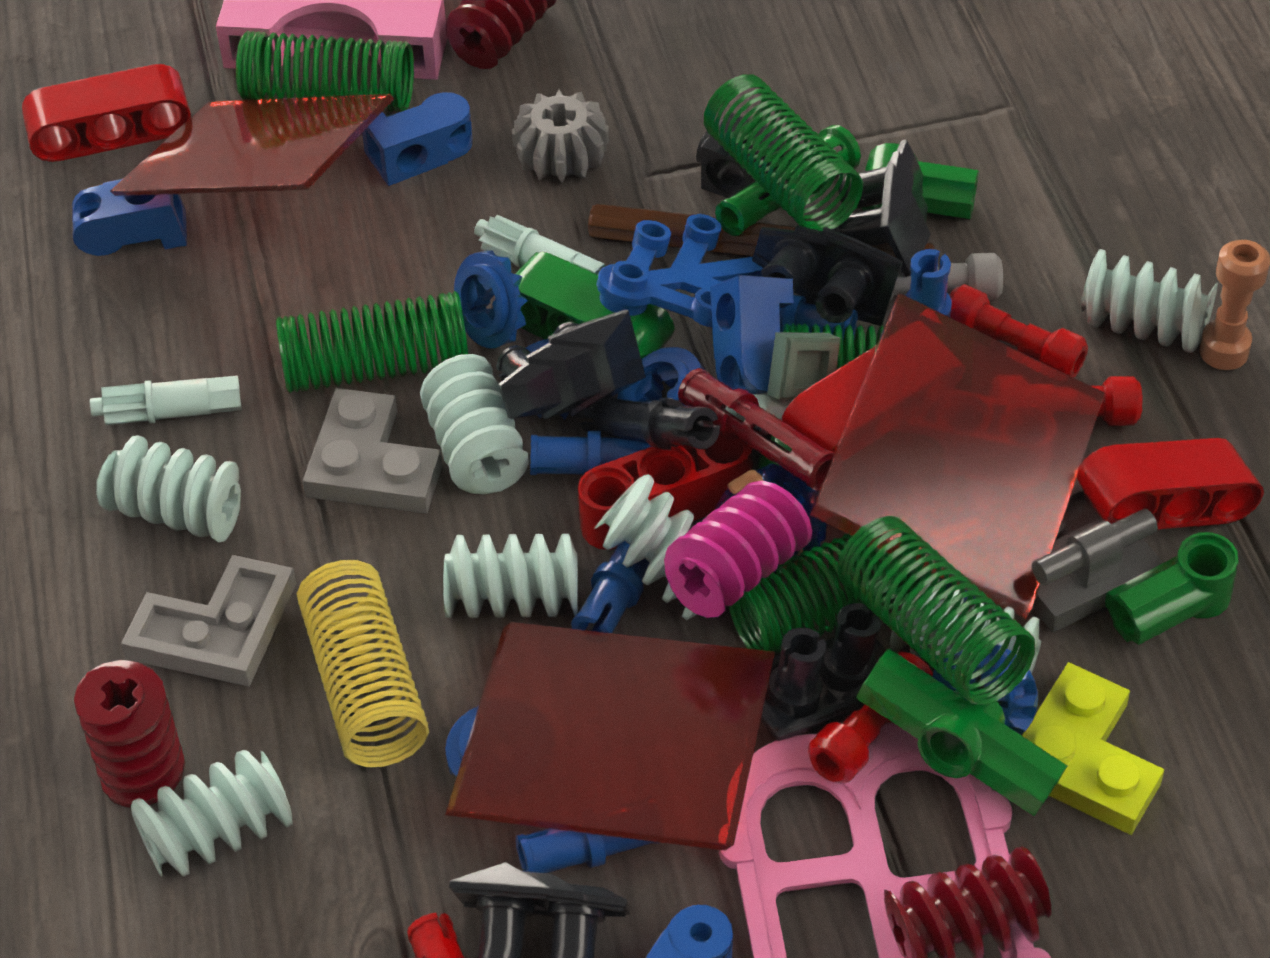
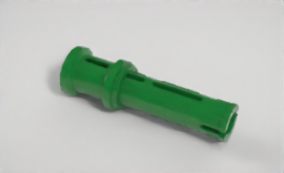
M830 125L820 131L819 137L823 138L832 149L836 146H841L842 149L837 154L842 156L843 160L848 162L853 169H856L860 164L861 152L855 137L850 131L840 125ZM806 147L804 152L808 151L809 147ZM795 154L791 159H789V161L786 163V165H787L789 162H791V160L796 156V154ZM818 159L816 164L820 163L821 159ZM785 172L781 173V174L779 175V178H780V177H783V174H784ZM830 178L825 180L811 195L818 193ZM755 181L734 196L724 199L717 204L715 215L716 220L719 221L726 233L738 236L749 226L780 209L782 206L777 204L776 200L770 195L760 200L759 198L768 192ZM797 183L792 185L791 189H794Z

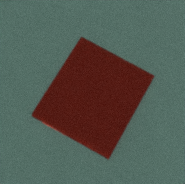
M391 94L208 102L112 188L110 192L115 196L308 190L394 100V97Z
M899 293L893 303L810 515L852 536L862 526L874 519L885 516L898 517L913 529L918 536H921L925 542L929 543L933 549L937 550L940 556H944L948 563H952L956 570H959L964 577H967L988 598H991L996 605L1005 609L1007 606L1014 609L1015 614L1026 619L1033 607L1040 583L1033 574L1032 562L1050 554L1076 480L1078 467L1082 463L1105 393ZM885 531L884 533L874 538L869 544H872L877 538H879L888 531ZM901 533L890 536L881 542L877 548L881 549L895 538L902 537ZM899 542L886 552L891 554L900 547L901 542ZM921 554L917 555L916 560L921 558ZM929 561L924 562L923 568L928 566ZM937 568L932 569L931 573H935Z
M510 622L502 630L445 815L725 851L735 843L775 652Z

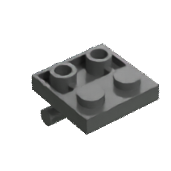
M1077 481L984 524L989 534V539L995 542L1004 557L1011 583L1052 632L1105 608V598L1108 591L1164 563L1143 539L1156 533L1158 529L1156 519L1148 509H1142L1113 524L1103 521Z

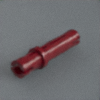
M702 368L692 370L682 380L678 391L679 401L688 407H707L712 409L718 416V420L712 421L713 425H720L719 434L726 439L741 440L764 455L768 460L804 481L807 486L816 491L826 489L836 479L840 471V457L834 452L824 449L791 425L761 408L758 399L747 390L740 388L733 390L712 377L709 372ZM727 406L728 408L742 415L745 418V420L743 421L735 415L731 414L725 409V407ZM758 426L762 428V430L758 431L754 427ZM771 436H774L775 438L779 439L780 441L791 447L792 451H788L787 449L771 439Z

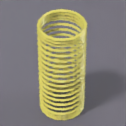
M339 560L327 563L312 571L301 582L297 591V599L323 682L324 691L329 701L342 751L351 763L364 767H384L399 763L412 756L425 743L429 734V727L424 710L421 707V700L418 698V691L415 689V683L412 680V674L403 652L402 643H400L399 634L397 633L387 598L385 597L379 572L371 564L359 560ZM344 575H361L370 579H345L342 581L332 583L324 589L320 590L308 602L310 595L319 586H321L322 584L326 583L331 579L341 577ZM363 583L372 586V589L366 587L348 588L345 590L335 592L330 596L326 597L325 599L321 600L319 604L314 609H312L313 604L319 599L320 596L324 595L325 593L329 592L334 588L347 584ZM350 593H369L367 596L351 597L338 601L323 611H319L323 605L337 597ZM358 602L351 607L333 611L340 606ZM369 620H375L371 624H363ZM372 629H377L374 633L364 634ZM336 630H344L339 634H331ZM380 638L376 643H366L372 639ZM339 639H348L343 643H334ZM343 648H351L346 652H338ZM375 648H382L379 652L367 653ZM358 656L350 661H342L345 658ZM379 657H385L380 662L369 663ZM365 664L355 668L352 671H344L349 667ZM335 666H340L338 670L333 669ZM380 667H387V668H386L385 670H383V671L373 672V673H370V674L361 676V677L357 678L356 680H347V679L351 678L352 676L369 673V672H372V671H374V670H376V669H378V668H380ZM384 676H391L385 681H378L363 686L360 689H351L356 685L373 682ZM385 686H393L386 691L367 695L364 698H355L360 694L377 691ZM345 694H350L347 698L343 697ZM396 695L390 700L374 703L365 708H358L365 703L377 701L386 696ZM403 696L406 697L405 700H401L400 698ZM388 717H397L384 724L365 727L374 721ZM406 717L411 718L406 724L389 733L377 736L355 735L357 732H374L387 729L402 722ZM415 721H418L415 728L406 736L390 743L378 746H361L351 742L352 739L360 742H376L392 738L407 730Z

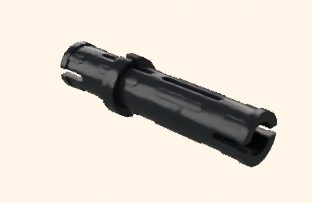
M608 398L578 413V418H590L594 421L579 423L586 433L588 431H601V435L645 440L650 446L664 450L671 449V446L678 447L679 445L690 446L700 450L708 449L716 442L720 432V425H707L702 422V420H718L717 414L712 409L707 407H686L680 401L672 398H659L660 401L653 400L652 402Z

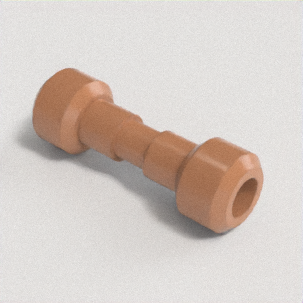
M1250 240L1231 241L1225 244L1219 253L1216 277L1222 284L1220 294L1222 305L1217 309L1215 320L1205 326L1199 348L1202 359L1208 365L1217 369H1237L1244 365L1249 357L1252 334L1246 327L1248 319L1246 309L1252 301L1254 291L1260 289L1265 284L1270 266L1268 251L1256 242Z

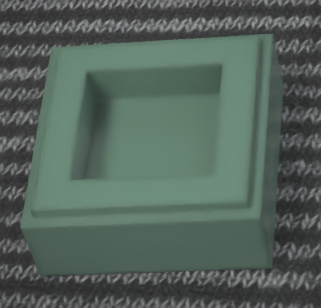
M775 332L767 394L777 399H795L808 387L836 371L841 338L830 333Z

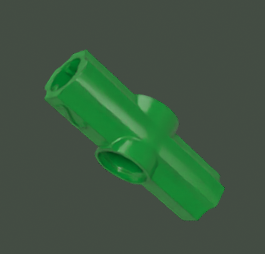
M887 649L878 660L856 697L917 738L920 755L934 771L951 778H962L971 774L1032 816H1036L1068 767L1006 726L1003 709L997 701L985 705L971 704L957 689L953 691L891 649ZM973 688V689H970V690H971V691H976V690H979V688Z

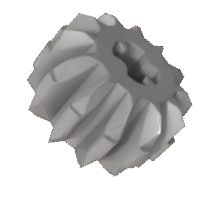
M559 89L555 96L546 97L537 93L534 104L520 105L519 115L514 120L512 140L523 170H534L539 181L553 175L557 176L560 182L563 183L566 176L575 175L585 179L588 168L601 167L604 152L607 151L606 144L609 143L608 125H605V117H603V113L600 111L599 102H586L582 92H577L570 97L563 96Z

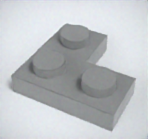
M335 388L303 478L305 497L428 514L442 469L441 451L438 449L387 443L398 412L395 395Z
M232 555L208 605L146 592L121 642L125 659L250 687L297 584L294 569L292 567Z

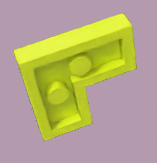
M1068 662L1035 714L1031 725L1022 736L1068 766L1049 796L1132 835L1159 789L1165 769L1106 742L1127 707L1130 690Z

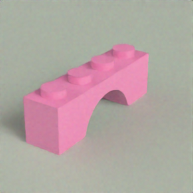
M224 0L216 23L223 67L236 69V57L240 39L248 30L251 32H266L268 36L274 32L278 37L282 33H285L288 37L293 33L297 38L303 34L307 39L314 35L317 40L321 35L326 40L332 36L336 39V42L340 37H343L346 42L350 37L355 42L362 38L365 43L372 39L375 44L381 39L385 45L389 40L392 42L394 40L397 42L402 41L403 43L407 41L413 51L414 78L437 80L447 41L444 0ZM273 38L272 44H271V50H272L271 71H273V60H274V51H275V41H274V38ZM282 40L281 44V66L283 65L284 59V40ZM293 40L290 47L291 57L294 56L295 49ZM303 40L301 43L300 52L304 51ZM370 46L369 55L372 57V55H371V46ZM381 48L379 49V54H378V64H379L380 68H381Z

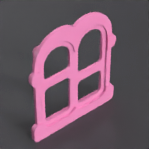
M886 723L881 727L879 736L868 747V763L850 782L845 784L829 781L819 775L813 768L808 755V745L817 734L795 735L780 741L776 740L757 750L741 765L731 782L727 797L728 826L724 827L719 835L720 858L727 867L737 871L753 958H787L776 905V899L782 892L848 883L859 885L864 892L878 957L904 958L889 925L884 903V889L891 891L899 900L900 890L904 883L909 881L918 882L927 891L928 879L932 874L904 878L895 876L888 867L875 811V796L881 784L895 774L927 771L946 780L954 787L961 801L976 859L974 866L981 872L983 861L992 855L1002 856L1009 862L1010 855L1004 833L1010 828L1012 819V807L1009 800L998 792L992 791V788L971 774L962 778H951L934 771L920 755L917 745L918 739L894 723ZM804 785L815 786L828 791L841 802L847 815L853 841V847L848 853L790 862H775L768 857L760 824L761 812L767 800L779 790ZM955 871L943 872L954 881ZM1018 925L1011 927V950L1003 952L999 948L1001 958H1051L1045 950L1034 948L1033 943L1026 939Z

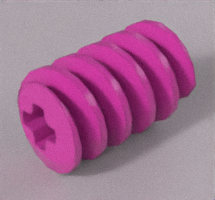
M766 481L749 483L737 495L729 498L719 509H715L702 522H698L684 536H680L668 546L664 564L665 574L671 590L680 603L693 613L706 618L719 617L726 611L725 606L735 604L743 597L744 592H749L757 586L761 578H767L777 569L778 564H784L794 555L795 551H800L810 543L813 532L810 518L802 504L790 492L777 484Z

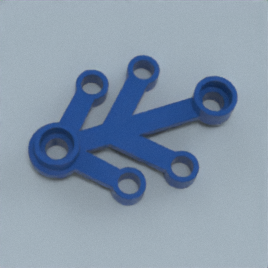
M693 214L687 218L682 236L684 243L670 268L649 271L654 258H659L666 254L671 231L660 222L644 220L636 225L632 241L633 250L628 259L603 267L599 271L596 286L600 292V302L605 308L614 313L627 309L630 316L639 315L647 309L648 304H652L690 317L703 326L712 327L710 287L738 275L762 277L763 275L760 273L763 268L752 261L753 257L702 263L707 251L716 248L722 227L719 221L711 216ZM681 289L695 294V297L688 296L675 290Z

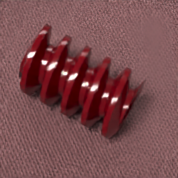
M462 0L460 6L452 10L446 20V35L455 53L466 63L479 69H492L498 65V59L507 56L512 46L522 40L524 33L530 31L535 22L541 19L547 9L554 6L557 0Z
M118 660L103 663L88 671L77 685L74 703L82 730L85 733L87 745L90 748L92 760L96 766L97 775L101 781L103 792L112 802L124 807L131 808L132 801L138 798L143 799L148 805L158 803V789L168 786L174 791L183 777L185 767L182 747L163 681L153 669L134 661Z
M1023 846L1015 848L1010 853L1009 862L998 855L987 857L983 861L981 872L972 864L960 865L955 871L954 881L946 873H934L928 879L927 891L918 882H906L901 887L899 900L891 891L884 889V903L889 925L904 958H928V953L934 951L939 958H956V944L960 943L964 944L973 958H983V936L991 934L999 948L1006 952L1012 948L1011 927L1018 925L1026 939L1030 943H1034L1040 938L1038 918L1044 916L1050 918L1052 915L1049 888L1035 857Z

